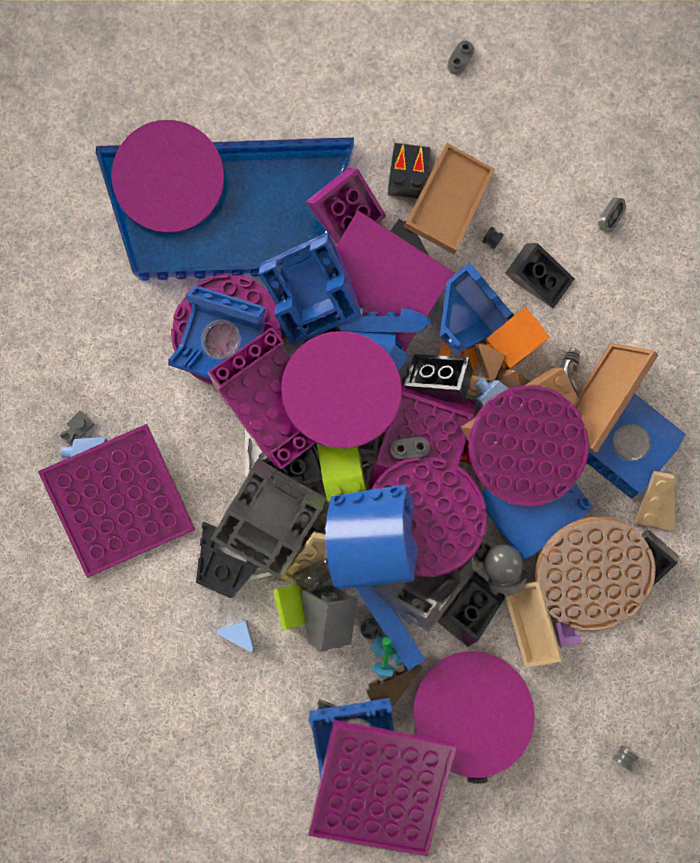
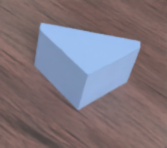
M247 620L220 628L216 632L218 635L249 652H252L255 648Z

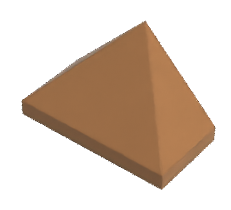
M483 344L474 345L484 378L487 381L495 380L506 355Z
M499 369L495 378L496 381H500L507 388L523 386L530 382L517 371Z

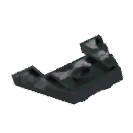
M203 522L196 583L228 598H233L259 566L248 560L245 562L213 548L215 541L211 540V537L217 527Z

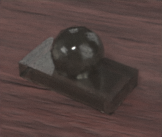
M327 558L293 574V579L302 590H319L325 581L332 579Z

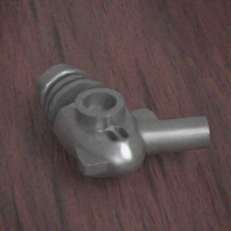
M570 348L563 358L561 366L558 368H564L575 393L581 391V387L576 381L577 373L579 372L580 351L576 348Z

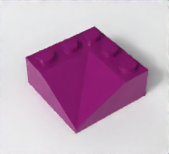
M348 168L306 201L314 216L337 244L357 211H360L377 223L387 217L360 171L356 168Z

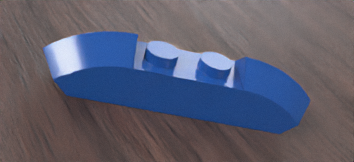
M360 308V317L343 323L338 327L343 332H422L431 320L423 314L410 309L401 308L400 316H398V312H386V316H379V312H367V316H365L364 308Z

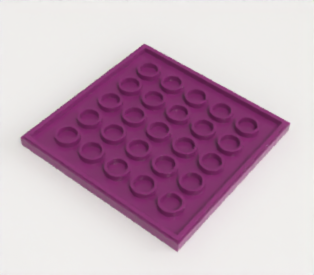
M148 424L38 471L87 578L195 530Z
M334 720L308 836L428 856L457 747L456 742Z

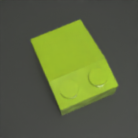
M317 444L327 502H330L331 496L368 491L358 447L348 449L328 448Z
M301 583L273 590L282 631L305 624L301 593L303 590H306V587H302Z

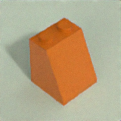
M525 307L491 334L484 343L486 346L506 355L500 368L511 370L543 346L550 336L528 308Z

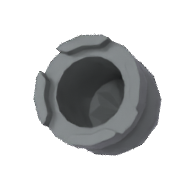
M506 544L496 545L488 550L484 557V570L489 577L490 591L495 595L505 593L506 596L515 595L525 589L524 585L529 581L526 571L523 569V559L519 551Z

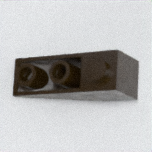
M420 663L411 670L404 666V671L398 673L396 670L392 677H387V679L381 682L379 679L368 684L369 687L366 688L370 701L389 698L391 707L394 706L422 669Z

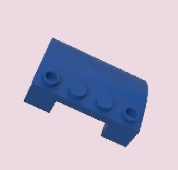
M328 233L260 264L258 275L276 303L274 315L292 345L361 316L352 282Z
M576 483L560 498L538 506L515 505L503 501L487 489L481 492L486 505L487 515L510 546L519 551L523 561L541 550L560 529L581 520L594 508Z
M407 485L331 496L326 520V553L331 578L336 589L414 581L418 546L410 533L414 500Z

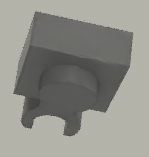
M79 411L67 423L70 428L67 431H63L60 437L63 438L66 434H69L70 438L66 443L70 444L76 435L82 437L95 424L82 411Z

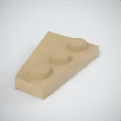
M657 471L653 472L636 516V524L675 532L674 475Z
M314 532L289 565L282 579L321 588L328 561L326 535Z

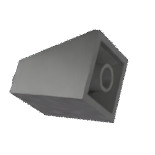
M334 586L303 590L301 596L308 644L320 652L350 645L358 599L336 589Z

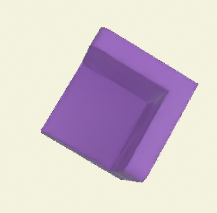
M560 621L553 622L558 646L564 647L581 643L580 636L575 634L574 628Z

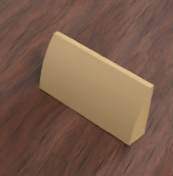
M540 581L526 583L524 585L525 589L518 594L506 596L505 594L525 667L562 662Z

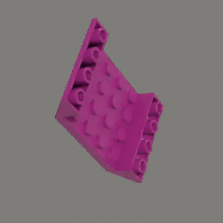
M271 327L208 371V374L218 394L264 455L278 468L282 469L315 443L295 428L285 411L282 400V379L290 358L281 347L284 342L273 327Z
M403 377L400 405L395 418L386 430L368 485L373 487L377 479L388 468L402 461L394 459L390 454L391 444L398 439L423 437L430 445L429 452L424 457L441 458L458 467L466 442V436L461 427L473 419L475 401L466 398L465 403L444 401L405 388L406 378ZM422 444L416 445L418 450H423ZM397 446V451L403 452L404 448Z

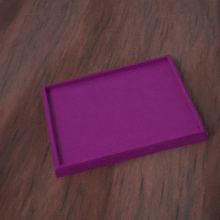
M360 211L356 212L336 246L352 282L359 308H364L365 316H367V312H379V316H386V312H398V316H400L402 308L417 311L428 317L445 290L447 281L455 274L446 266ZM338 326L332 328L337 331H342ZM396 332L395 340L401 342L404 346V352L417 332Z

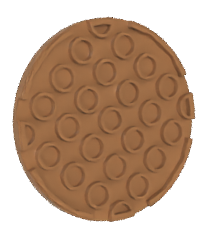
M607 517L581 519L560 529L543 547L535 568V581H540L549 614L557 621L569 625L571 628L585 631L611 628L627 617L633 616L642 607L641 604L645 598L649 596L655 579L654 557L645 539L628 524Z

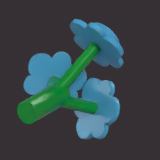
M383 635L381 638L376 637L374 639V643L370 646L371 651L375 652L376 657L384 658L382 664L379 662L375 663L372 671L380 677H392L395 669L387 663L391 652H393L391 659L397 665H401L404 662L395 648H393L390 638Z

